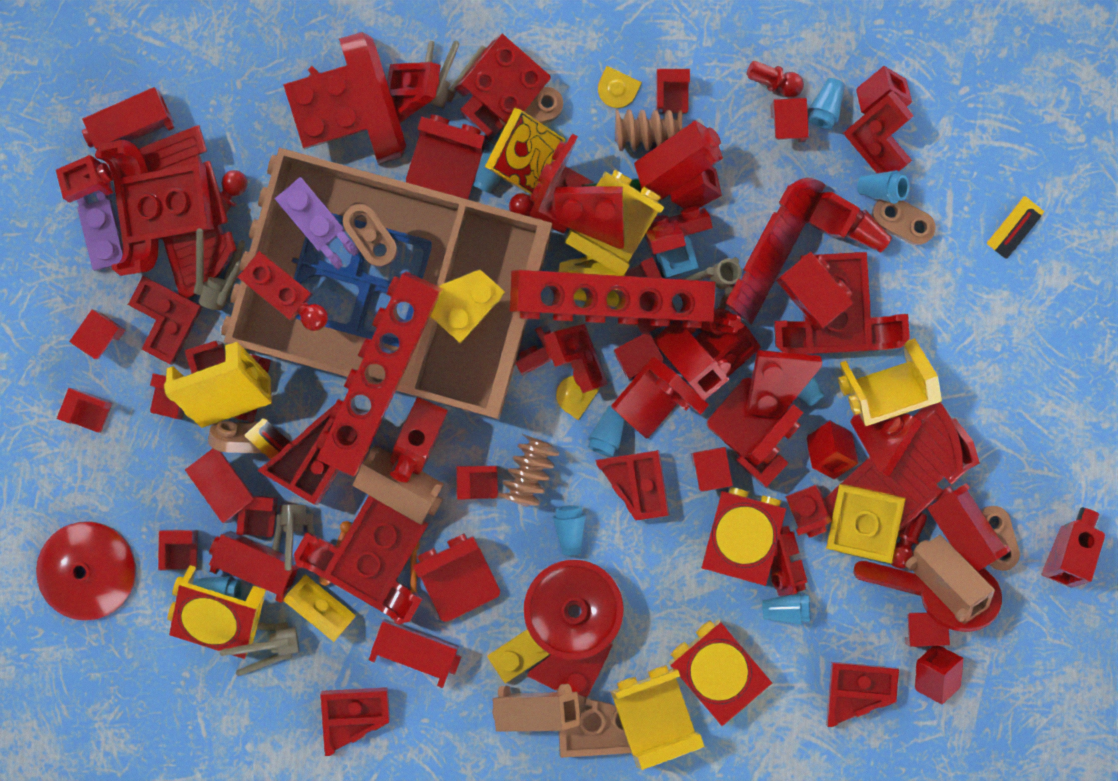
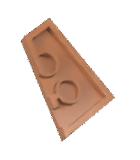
M578 695L581 725L558 731L559 756L564 758L631 753L615 705Z

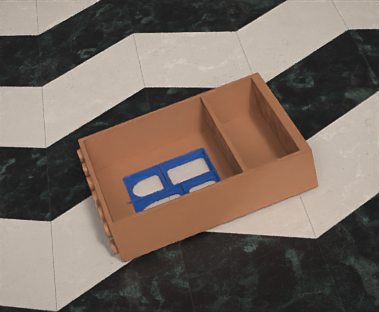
M279 147L277 155H272L268 164L267 174L271 175L268 188L263 187L260 192L258 206L262 207L259 219H254L251 224L249 238L253 240L250 251L243 253L240 270L243 271L257 252L260 251L300 284L307 278L318 275L356 285L359 289L350 322L343 324L328 320L325 327L321 330L310 331L303 326L299 313L292 321L289 320L241 281L240 284L236 283L232 290L230 300L231 303H234L231 316H226L223 322L221 335L225 336L224 343L231 344L238 341L244 349L348 377L352 368L358 370L363 358L358 356L361 346L366 338L372 340L375 333L364 328L371 296L376 291L387 293L391 281L364 273L363 264L365 258L361 252L355 256L352 255L350 264L338 270L334 265L326 263L317 257L313 244L274 199L301 177L341 225H343V216L348 208L356 204H364L376 213L394 240L421 247L424 255L417 277L439 286L480 269L506 292L461 344L430 317L396 390L397 392L500 420L528 320L520 319V312L509 311L511 271L542 270L553 231L552 223ZM359 217L355 221V226L359 229L367 225L365 217ZM410 304L405 320L412 319L414 315L413 307ZM383 336V344L387 349L397 350L399 348L398 337ZM378 364L369 366V375L372 379L376 381L384 380L385 371L382 366Z

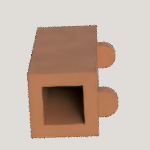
M377 445L373 446L352 486L419 524L423 523L428 513L434 516L443 502V498L439 497L444 483L423 471L420 475L412 473L407 483L397 481L390 475L394 466L390 462L392 454Z
M938 535L931 541H922L914 549V556L906 562L905 566L910 571L912 570L955 614V618L959 622L965 624L989 608L995 589L941 535Z
M561 684L558 692L511 693L509 686H500L498 697L492 698V714L495 720L496 732L563 731L581 725L577 692H572L569 684Z

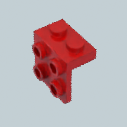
M431 114L430 119L421 116L418 126L420 135L406 176V183L468 200L482 152L486 145L485 136L480 135V129L470 125L462 124L461 128L449 125L450 120Z
M747 377L740 381L709 417L706 426L739 456L742 455L749 463L756 467L762 461L768 464L777 455L780 449L776 445L783 437L790 439L799 429L801 424L797 420L803 412L793 404L781 417L749 415L746 407L752 379Z
M465 533L447 541L449 548L439 553L436 552L434 547L418 555L419 562L413 565L418 578L421 577L440 619L444 622L453 620L496 599L500 595V588L475 537L472 536L467 539Z

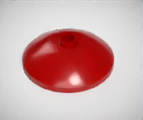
M90 521L69 524L56 531L42 547L36 566L37 583L46 602L63 616L75 620L99 619L116 611L129 597L136 578L134 554L124 537L107 525ZM78 566L85 568L86 575L84 578H79L76 575Z
M565 560L548 566L535 577L525 596L524 619L529 634L539 647L560 659L582 660L599 654L614 641L623 621V599L616 582L604 569L587 561ZM572 606H579L581 608L579 617L573 618L569 615V610Z

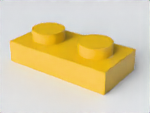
M306 574L283 599L286 604L333 642L337 640L356 617L354 613Z
M526 629L489 653L487 657L506 684L548 656L549 653L536 644Z

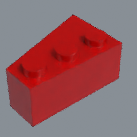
M334 405L291 443L287 444L276 456L257 470L313 505H318L339 472L338 469L317 460L321 450L316 448L323 430L330 431L334 419L330 418V414ZM347 425L341 427V435L345 440H356L357 433L353 427Z

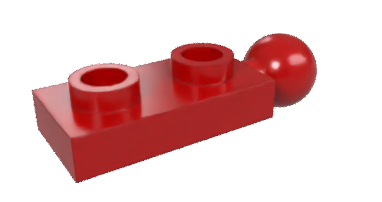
M260 251L257 252L238 276L241 281L289 320L292 321L299 313L303 326L310 331H319L327 324L328 314L325 308L318 304L309 305L307 303L313 294Z

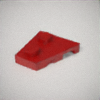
M433 62L390 64L387 84L400 123L435 99L439 86L441 65Z
M623 186L555 187L556 223L618 249H624Z
M757 350L746 407L747 413L749 415L781 417L822 367L821 356Z
M907 413L865 426L859 414L853 416L850 421L877 470L888 478L922 424L918 419Z
M660 450L596 460L597 467L605 474L612 484V488L624 501L635 521L670 515Z
M611 643L599 654L582 660H565L550 654L549 657L529 670L527 677L553 690L559 689L561 684H569L572 692L588 697L613 644Z
M831 662L826 726L834 727L838 723L853 717H860L870 713L871 710L895 703L897 701L899 668Z
M388 687L321 691L325 756H331L339 748L350 742H356L363 738L366 733L372 730L375 731L390 721Z

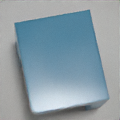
M689 236L684 237L686 246L655 254L663 278L670 279L673 276L699 268Z

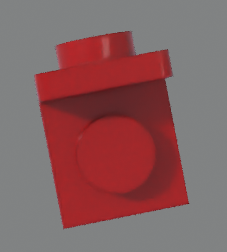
M92 155L56 169L62 197L69 203L98 190L106 196L113 193L110 183L113 181V175L106 163H101Z
M541 326L536 328L535 332L543 347L538 350L536 345L518 354L520 360L515 362L522 376L551 361L547 355L546 342L543 337L551 333L550 330L544 333Z
M818 483L785 496L798 526L795 529L798 536L807 533L808 538L827 531L825 525L832 521V517Z

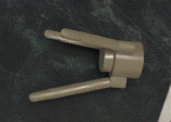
M429 41L425 62H432L434 41ZM458 41L453 42L439 74V86L436 97L429 103L443 109L446 101L452 103L457 92L454 87L486 49L485 46H480L453 85L448 89L450 82L445 80L459 47Z
M199 228L196 231V284L193 293L200 295L198 302L202 306L212 310H223L228 295L240 272L241 262H239V259L242 255L245 241H239L236 248L237 251L233 254L224 278L209 277L208 282H204L203 230Z
M734 257L732 259H724L714 267H708L704 271L681 279L701 280L707 277L711 281H715L717 288L725 290L718 305V308L725 309L727 306L726 301L737 280L741 279L742 270L738 264L739 259Z
M280 505V514H277V526L272 549L279 552L282 533L286 532V571H290L292 565L293 533L303 532V526H306L307 532L315 535L313 514H307V505Z
M259 622L257 630L276 631V633L269 634L270 641L222 649L220 655H235L271 649L272 654L278 653L236 671L237 676L250 673L281 660L292 659V654L299 653L296 627L288 628L287 622L278 624Z

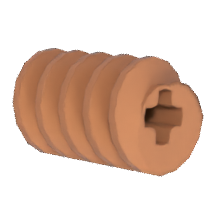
M618 109L615 110V142H617L619 151H623L626 143L630 142L633 152H636L640 142H643L646 152H649L653 142L659 146L682 130V110L679 111L676 120H674L670 110H666L663 119L660 118L657 110H653L650 119H647L645 110L639 111L637 119H634L631 109H627L623 119H621Z
M522 434L529 441L528 444L517 445L524 453V456H513L512 459L519 465V468H508L507 472L515 479L514 481H503V485L510 492L499 493L498 496L526 507L538 506L540 501L533 494L545 492V489L538 481H549L550 477L543 471V468H554L555 465L548 459V456H559V451L546 442Z

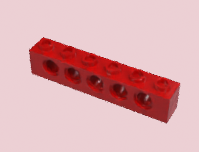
M532 270L511 271L509 311L520 312V319L540 320V313L553 314L552 320L573 321V315H585V322L605 323L606 317H618V324L638 325V318L650 319V326L670 327V320L682 321V327L702 328V322L714 321L715 281ZM546 286L554 294V299L548 306L541 300V292ZM579 288L586 294V302L582 307L577 306L574 301V294ZM611 291L616 292L619 298L618 305L614 309L610 308L607 304V296ZM644 292L651 299L650 307L646 311L641 308L639 299ZM676 294L681 297L683 302L679 312H676L672 307V299Z
M407 271L402 273L400 278L394 276L386 295L391 297L386 309L379 308L373 320L372 326L377 328L372 340L366 338L358 353V356L363 358L358 370L351 369L345 381L344 387L349 389L344 401L338 399L330 414V418L334 419L330 431L323 430L317 442L316 448L321 450L317 460L353 477L357 474L443 288ZM400 302H407L413 307L414 315L412 319L405 320L398 315L397 306ZM392 333L398 337L400 344L397 350H389L384 346V334ZM372 364L382 366L385 371L384 380L376 381L372 379L369 375V366ZM357 395H364L369 398L371 402L369 411H361L356 407L355 397ZM347 425L355 429L357 433L355 441H347L342 437V426Z

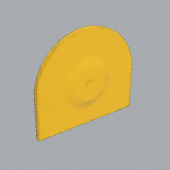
M606 66L598 83V94L600 99L609 107L622 108L633 101L642 82Z
M569 376L559 384L556 391V399L559 406L565 412L579 420L600 388L582 394L574 377Z

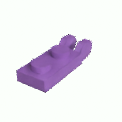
M301 177L274 198L319 252L322 251L337 270L343 266L342 260L327 246L338 237L349 254L355 256L360 252L344 233L345 229Z
M99 190L96 191L99 200L97 202L89 204L87 196L77 199L79 205L77 210L94 271L110 268L112 264L119 263L123 256V244L112 200Z

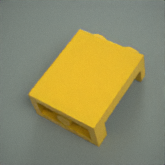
M238 341L225 346L226 362L187 376H183L174 366L166 369L164 390L167 397L174 401L184 411L185 415L188 418H192L201 428L272 404L271 377Z

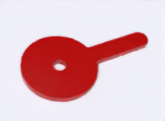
M868 561L857 562L853 569V574L858 580L920 595L923 606L930 617L940 625L954 631L972 632L983 629L996 619L1001 609L1002 592L1000 586L992 574L984 568L978 571V573L995 589L990 606L965 624L955 618V614L915 573Z

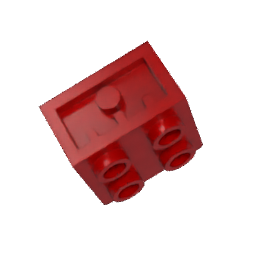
M502 33L492 40L454 89L463 97L469 93L472 94L493 114L507 124L514 108L525 111L549 82L551 76Z
M573 133L567 143L560 141L552 155V162L550 165L547 163L537 180L540 183L537 184L529 199L534 202L529 215L535 219L552 223V228L563 234L568 227L556 223L555 187H581V184L594 183V181L566 167L578 139V136Z
M653 356L611 405V408L647 439L677 404L685 411L691 407L700 415L709 404L703 401L697 392L676 372Z

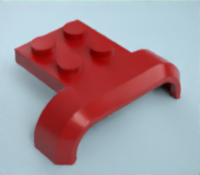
M359 32L339 38L346 66L283 84L303 149L368 131L378 165L402 158L407 146L373 37L364 32Z
M118 140L100 144L95 157L105 161L112 172L120 221L123 256L119 263L112 264L111 266L112 270L119 276L150 271L155 266L158 258V239L196 233L199 228L203 231L214 229L205 163H195L148 172L140 150L132 142Z
M867 252L819 254L830 266L831 269L828 272L836 282L841 280L852 293L849 298L854 302L823 329L817 331L804 314L803 321H774L775 347L781 352L820 354L902 348L910 339L908 314L871 317Z
M369 495L339 547L317 535L306 532L294 553L295 562L298 567L314 572L392 618L396 624L410 622L423 598L398 582L397 579L430 523L424 520L422 524H419Z

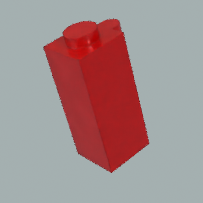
M155 87L82 118L86 127L82 130L83 137L90 148L94 147L96 150L100 144L118 140L133 141L164 126L167 127L168 131L175 129L174 121L161 92Z
M695 120L634 162L641 188H648L661 196L659 200H662L723 159L719 147L721 140L717 132L713 128H707Z
M675 320L670 324V327L665 328L653 340L666 358L702 400L705 401L730 380L726 373L731 369V364L726 359H721L716 363L692 336L696 328L682 327V323Z
M965 483L956 490L948 486L943 489L944 492L936 499L937 502L927 507L951 546L978 572L1011 550L1008 545L1004 547L968 492L970 489L969 485Z
M232 531L223 533L220 537L217 536L209 550V554L212 555L209 563L211 566L209 572L217 574L219 570L236 576L277 594L275 601L280 603L283 602V599L291 590L299 570L294 558H292L291 570L286 571L285 554L244 536L236 535Z
M384 619L372 647L369 661L375 663L377 656H381L439 678L437 686L443 688L448 674H456L462 656L456 654L459 648L457 645Z

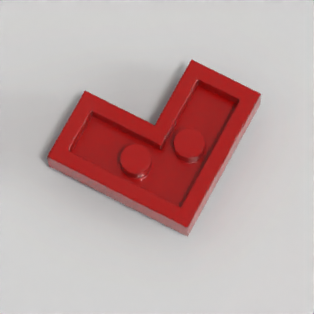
M894 91L886 95L843 132L876 174L895 170L900 171L912 161L891 136L914 117Z
M693 206L681 210V214L676 216H656L644 235L653 254L686 246L684 236L712 229L711 217L707 210Z
M142 276L128 303L132 308L156 320L142 350L173 365L203 306L146 276Z
M585 323L553 331L543 336L546 342L547 355L553 361L555 367L571 363L574 370V380L580 387L582 394L608 385Z

